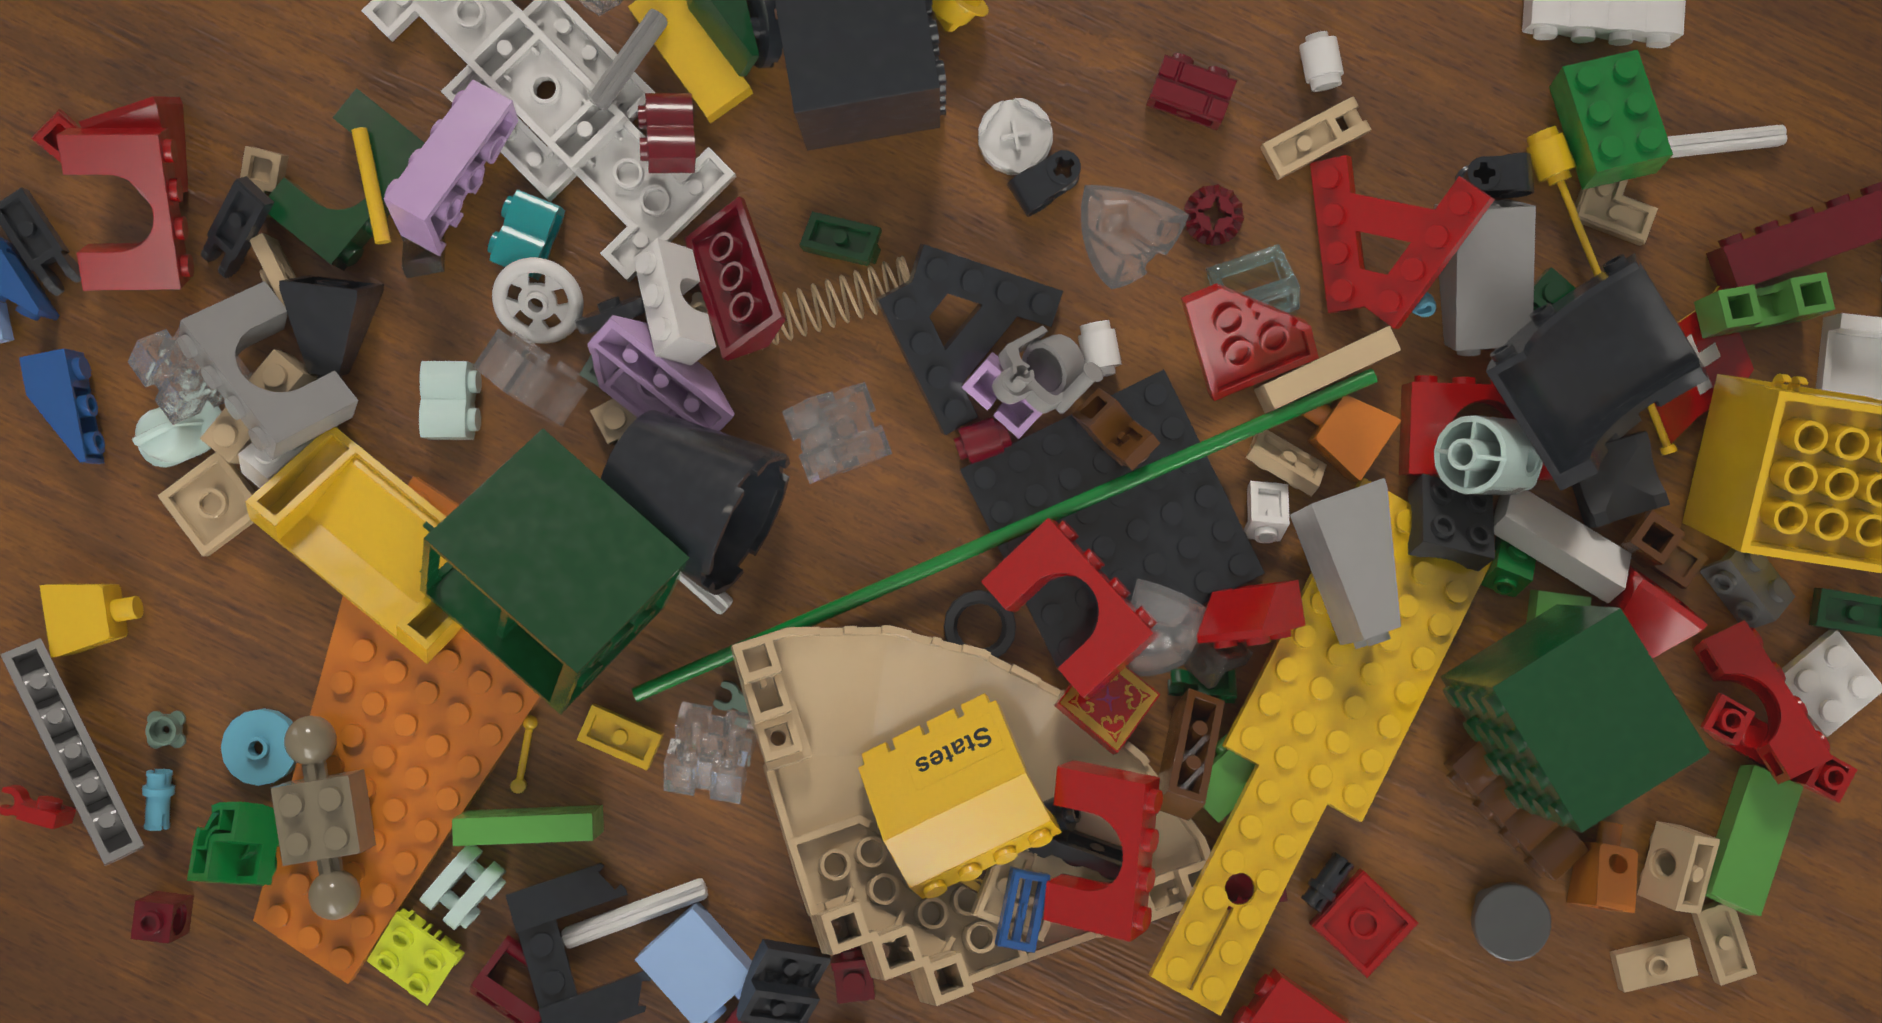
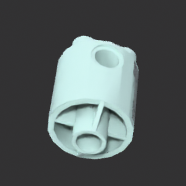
M1476 415L1460 417L1449 423L1440 433L1434 449L1435 467L1440 479L1450 489L1463 494L1515 495L1522 491L1530 490L1536 485L1543 466L1541 458L1517 420Z

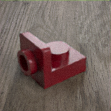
M857 946L833 955L831 969L834 971L837 1004L875 1000L874 978L870 976L861 947Z

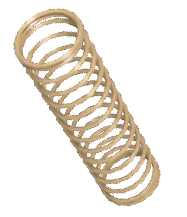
M901 255V257L896 259L900 285L909 281L910 277L905 258ZM883 261L882 272L887 293L890 289L886 270L894 288L898 287L889 265ZM870 265L868 267L873 303L859 272L854 270L853 275L859 308L845 277L840 274L839 281L846 316L831 282L826 278L825 287L832 321L816 285L811 284L818 326L802 290L797 288L796 292L804 331L787 294L783 292L782 297L789 334L784 324L781 329L786 338L790 341L793 339L790 312L801 335L806 337L807 323L803 304L815 330L821 332L822 326L817 299L829 325L835 328L836 320L831 293L844 322L849 324L850 315L845 288L858 317L863 319L864 309L859 283L872 312L877 315L878 305L875 300L876 294L872 275L881 295L885 293L873 267ZM779 333L776 334L775 339L772 341L775 345L779 343Z

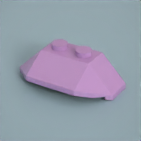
M612 315L587 344L592 355L593 367L599 388L637 418L647 411L656 410L720 431L735 414L713 374L698 361L692 365H687L655 356L648 323Z

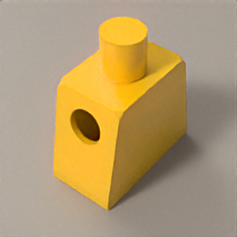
M119 584L39 585L51 658L75 655L122 639L128 634L126 621L139 619L143 616L144 609L141 599L138 596L123 598Z

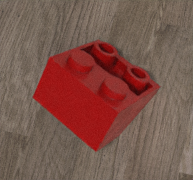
M1290 580L1239 586L1235 589L1230 588L1212 592L1196 635L1197 642H1213L1214 649L1237 646V643L1246 642L1247 646L1270 643V640L1291 637L1292 629L1306 626L1299 581Z

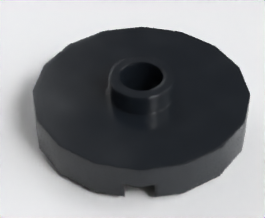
M746 0L759 52V57L754 66L759 69L772 68L775 65L774 63H778L783 48L779 22L775 18V0Z
M642 295L620 301L619 296L602 301L597 304L599 310L586 314L574 322L579 333L585 335L599 331L612 315L632 319L645 313Z

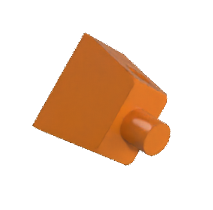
M1348 395L1333 401L1330 406L1326 404L1302 414L1303 417L1317 425L1308 438V442L1350 482L1362 480L1401 422L1399 418Z
M1600 821L1598 822L1596 842H1583L1589 851L1573 865L1567 903L1601 910L1635 913L1638 853L1637 850L1620 847L1623 825Z

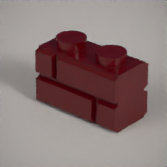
M1174 53L1171 57L1165 54L1146 105L1217 131L1224 119L1237 80L1229 78L1230 73L1223 68L1209 66L1207 70L1193 65L1194 60L1187 55Z

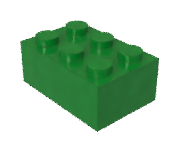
M1638 50L1563 66L1549 86L1567 144L1577 166L1575 169L1582 190L1655 174L1673 155Z

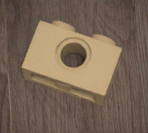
M1656 821L1654 832L1650 837V848L1645 867L1640 875L1637 895L1675 911L1701 914L1720 839L1682 825Z

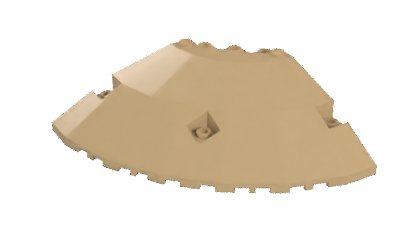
M882 625L881 627L844 626L843 628L788 627L732 645L731 650L751 725L754 728L765 761L763 769L796 881L823 954L835 955L861 946L871 978L886 981L910 972L919 1001L938 1006L974 992L972 983L1091 939L1105 937L1101 934L1051 922L1044 942L1037 940L1035 953L999 947L995 944L998 924L971 914L978 895L977 893L956 883L947 887V891L938 897L922 899L909 888L883 841L858 767L864 765L861 755L863 752L884 742L888 743L892 751L895 749L892 738L918 725H921L925 734L930 731L926 721L953 708L956 709L959 717H962L964 713L961 704L986 693L990 702L996 700L1001 706L1028 774L1042 801L1054 797L1057 766L1072 760L1158 777L1148 764L1150 761L1147 756L1132 743L1127 741L1117 754L1112 755L1059 711L1054 704L1063 694L1064 689L1059 690L1042 681L1040 677L1015 664L1010 665L998 659L985 649L943 641L942 638L934 636L931 638L911 633V630L891 625ZM773 732H781L784 735L785 741L783 745L776 746L771 742L770 737ZM1081 811L1080 822L1076 823L1074 830L1122 847L1116 831L1106 820L1095 814ZM1159 811L1156 816L1155 829L1159 831V843L1152 857V868L1155 869L1156 875L1155 883L1149 892L1148 907L1152 910L1151 922L1181 911L1211 853L1206 838L1192 819L1187 821ZM1053 855L1046 858L1036 856L1031 869L1034 872L1048 873L1051 875L1050 880L1065 873L1099 882L1114 881L1106 879L1099 872L1086 867L1070 866L1061 858ZM1032 881L1030 894L1035 895L1038 881ZM832 920L838 921L841 925V930L837 935H835L831 923ZM1009 929L1007 939L1011 940L1013 930ZM1022 934L1020 941L1026 942L1027 935ZM882 944H885L889 948V955L887 958L885 956ZM934 971H936L938 974L937 980Z

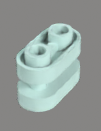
M477 845L465 846L419 899L430 910L436 907L439 902L450 911L443 918V921L453 930L459 925L466 929L481 913L477 905L483 898L487 896L491 900L506 884V881L502 878L506 870L494 861L485 869L476 861L483 853V850ZM466 873L475 882L460 898L451 889Z

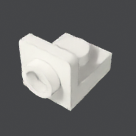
M1250 481L1247 487L1248 522L1244 528L1248 539H1255L1259 543L1281 541L1290 524L1288 484Z

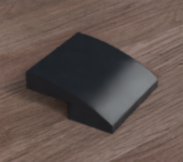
M762 939L742 988L736 1014L738 1021L750 1023H807L820 1001L815 988L832 960L831 956L823 954L821 949L817 947Z

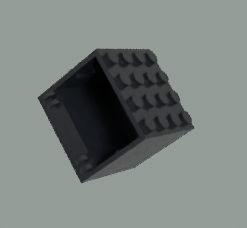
M775 0L794 114L807 151L940 128V116L946 115L945 95L947 93L945 84H947L943 59L939 60L940 41L936 20H932V0Z

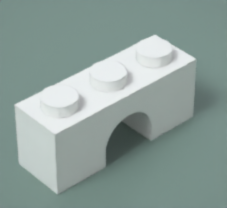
M657 238L633 258L656 357L692 365L716 347L708 314L692 308L682 296L700 282L693 249Z

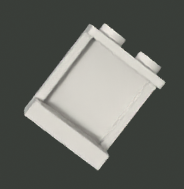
M1840 313L1823 318L1816 389L1868 396L1882 400V317Z

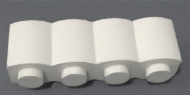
M1524 0L1522 32L1533 34V38L1536 40H1552L1557 35L1571 37V41L1575 43H1588L1594 41L1597 37L1609 40L1608 43L1615 46L1629 45L1633 40L1646 42V46L1649 48H1665L1684 35L1686 0Z

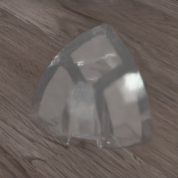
M1085 185L1081 203V227L1084 245L1096 273L1111 289L1126 286L1147 274L1146 264L1156 254H1168L1182 233L1189 214L1165 201L1140 192L1112 186Z
M1137 579L1131 604L1136 609L1143 606L1158 623L1153 628L1160 636L1127 667L1138 676L1163 674L1188 662L1205 645V643L1197 642L1196 635L1206 607L1178 591Z

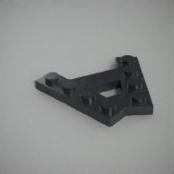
M920 244L909 281L877 297L875 300L941 433L947 435L978 417L966 391L962 388V383L1017 316L1052 327L1063 291L925 244ZM947 294L978 303L943 346L929 317Z

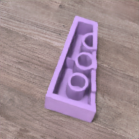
M473 79L465 90H461L456 94L452 102V108L443 120L439 119L436 121L431 129L428 140L421 149H416L412 153L407 168L386 189L384 201L401 236L438 256L441 255L447 245L440 241L449 225L455 228L458 226L464 215L460 212L463 200L468 193H477L483 183L484 164L486 162L490 164L495 162L518 122L512 100Z

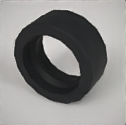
M976 590L964 593L952 602L946 612L944 621L946 641L959 645L965 644L957 630L958 618L961 613L971 605H989L1001 617L1002 631L1000 637L993 645L983 649L999 658L1007 652L1014 641L1016 631L1014 613L1005 610L988 591Z

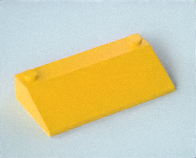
M334 427L317 436L245 501L249 518L252 522L426 664L461 629L460 625L420 591L421 573L419 571L422 569L423 540L429 533L423 527V524L427 521L435 528L446 516L338 428ZM440 556L439 569L447 562V561H446L443 557H441V556Z

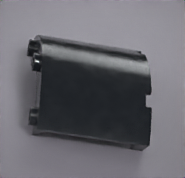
M1635 253L1627 258L1624 254L1610 259L1602 266L1603 272L1580 285L1553 305L1548 303L1534 310L1529 315L1532 320L1503 346L1490 354L1492 360L1486 370L1488 376L1561 491L1598 473L1600 464L1609 451L1605 446L1606 442L1620 439L1642 421L1638 415L1641 411L1654 402L1657 407H1662L1679 395L1708 380L1706 368Z

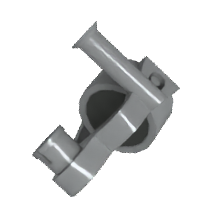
M1041 326L1007 344L999 353V362L1004 371L993 381L992 389L995 396L1006 404H1014L1026 399L1034 409L1041 413H1048L1056 409L1059 413L1063 414L1095 381L1099 382L1103 379V372L1095 363H1085L1080 348L1071 338L1058 334L1040 340L1048 332L1044 326ZM1025 351L1021 359L1019 353Z

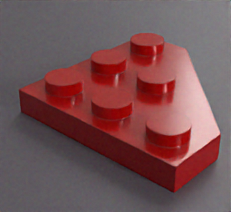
M1218 283L1181 297L1207 391L1213 401L1319 358L1311 325L1304 319Z

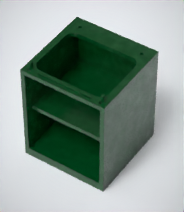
M541 429L435 528L427 521L423 524V527L429 533L423 540L422 569L419 571L421 573L420 591L561 715L665 608L690 557L545 429ZM440 556H441V557H443L447 562L439 569Z

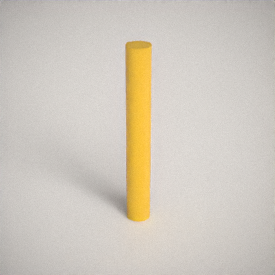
M365 127L354 128L351 131L375 244H386L391 242L368 130Z

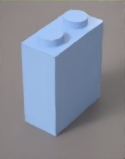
M700 902L692 904L642 949L635 958L639 966L690 1023H704L705 1021L714 1023L727 1010L724 1004L735 995L740 999L752 962Z

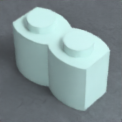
M468 361L421 362V401L419 408V431L421 438L429 440H474L475 431H479L481 427V413L479 408H475L476 393H480L482 388L481 373L479 370H476L475 364Z

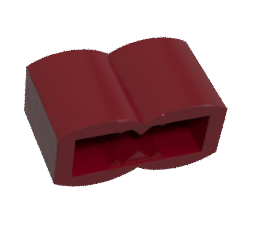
M645 93V105H638L639 129H646L647 138H639L640 161H648L649 173H695L696 153L692 93Z

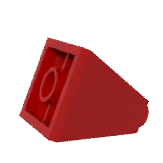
M152 96L78 121L81 128H168L169 137L175 140L178 152L177 162L173 163L175 178H180L183 193L188 192L184 110L180 97ZM130 182L138 190V192L149 202L145 194L135 184Z
M1632 565L1629 566L1625 590L1612 601L1606 603L1605 606L1622 609L1651 658L1703 631L1708 625L1688 605Z

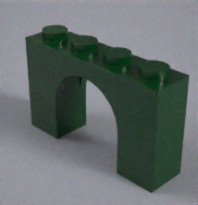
M356 88L333 116V119L351 133V130L354 128H367L387 220L390 212L384 201L386 189L394 179H398L408 166L412 153L416 149H421L425 142ZM283 178L268 196L275 202L269 215L329 264L339 269L345 270L347 267L357 263L363 255L364 250L362 248L371 237H374L366 198L357 205L347 209H329L299 185L286 178Z

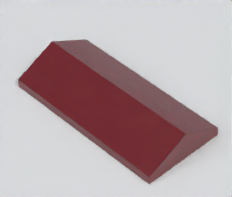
M739 196L684 238L687 248L693 249L700 279L701 293L722 358L727 361L770 346L786 320L745 199Z

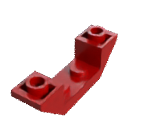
M1718 693L1700 727L1717 742L1768 770L1756 751L1767 734L1768 724L1754 717L1756 712L1724 694ZM1833 756L1834 759L1790 780L1804 786L1803 788L1840 803L1858 769Z

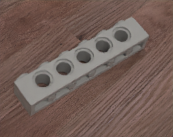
M39 638L0 654L104 866L144 848V844L42 639Z

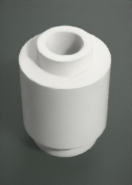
M1320 31L1306 36V42L1299 46L1306 83L1311 85L1313 92L1325 91L1340 86L1344 70L1337 37L1328 36L1327 31Z
M1103 320L1081 325V335L1078 336V342L1085 363L1092 362L1098 365L1103 372V377L1116 374L1115 367L1122 365L1116 332L1115 329H1111L1110 321Z

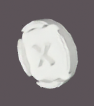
M1013 98V100H1003L994 104L984 114L978 129V146L984 160L993 169L1007 175H1018L1027 168L1045 160L1053 143L1052 127L1048 115L1036 103L1024 98Z

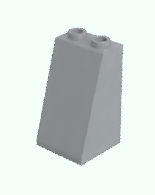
M1511 199L1494 200L1440 273L1439 283L1444 345L1457 351V355L1475 356L1481 354V349L1495 348L1496 350L1532 320L1529 315L1533 312L1536 206Z
M1385 478L1312 503L1290 515L1340 645L1353 643L1355 649L1372 646L1391 639L1388 631L1401 627L1388 487Z

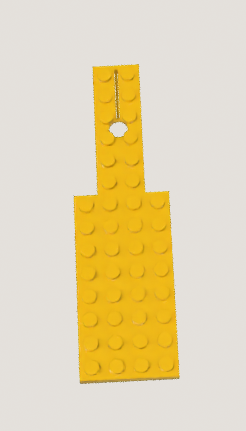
M1362 478L1361 481H1358L1355 488L1371 483V481ZM1389 491L1388 497L1401 627L1388 631L1391 639L1372 646L1355 649L1353 643L1340 645L1311 572L1301 591L1306 626L1292 629L1291 637L1276 640L1222 744L1226 749L1255 764V767L1148 974L1150 977L1220 1016L1326 806L1328 805L1357 822L1363 821L1491 564L1490 562L1480 571H1475L1447 559L1408 555V541L1412 525L1411 505ZM1244 873L1253 882L1254 893L1251 899L1244 904L1232 903L1225 891L1226 881L1233 874ZM1228 906H1230V907H1232V909H1231V911H1230V913H1229V915H1228V917H1227L1225 923L1223 924V922H1224V920H1225V918H1226V916H1227V914H1228V912H1229V910H1227V908H1228ZM1197 976V978H1196V980H1195V982H1194V984H1193V986H1192V988H1191V990H1190V987H1191V985H1192V983H1193L1195 977Z

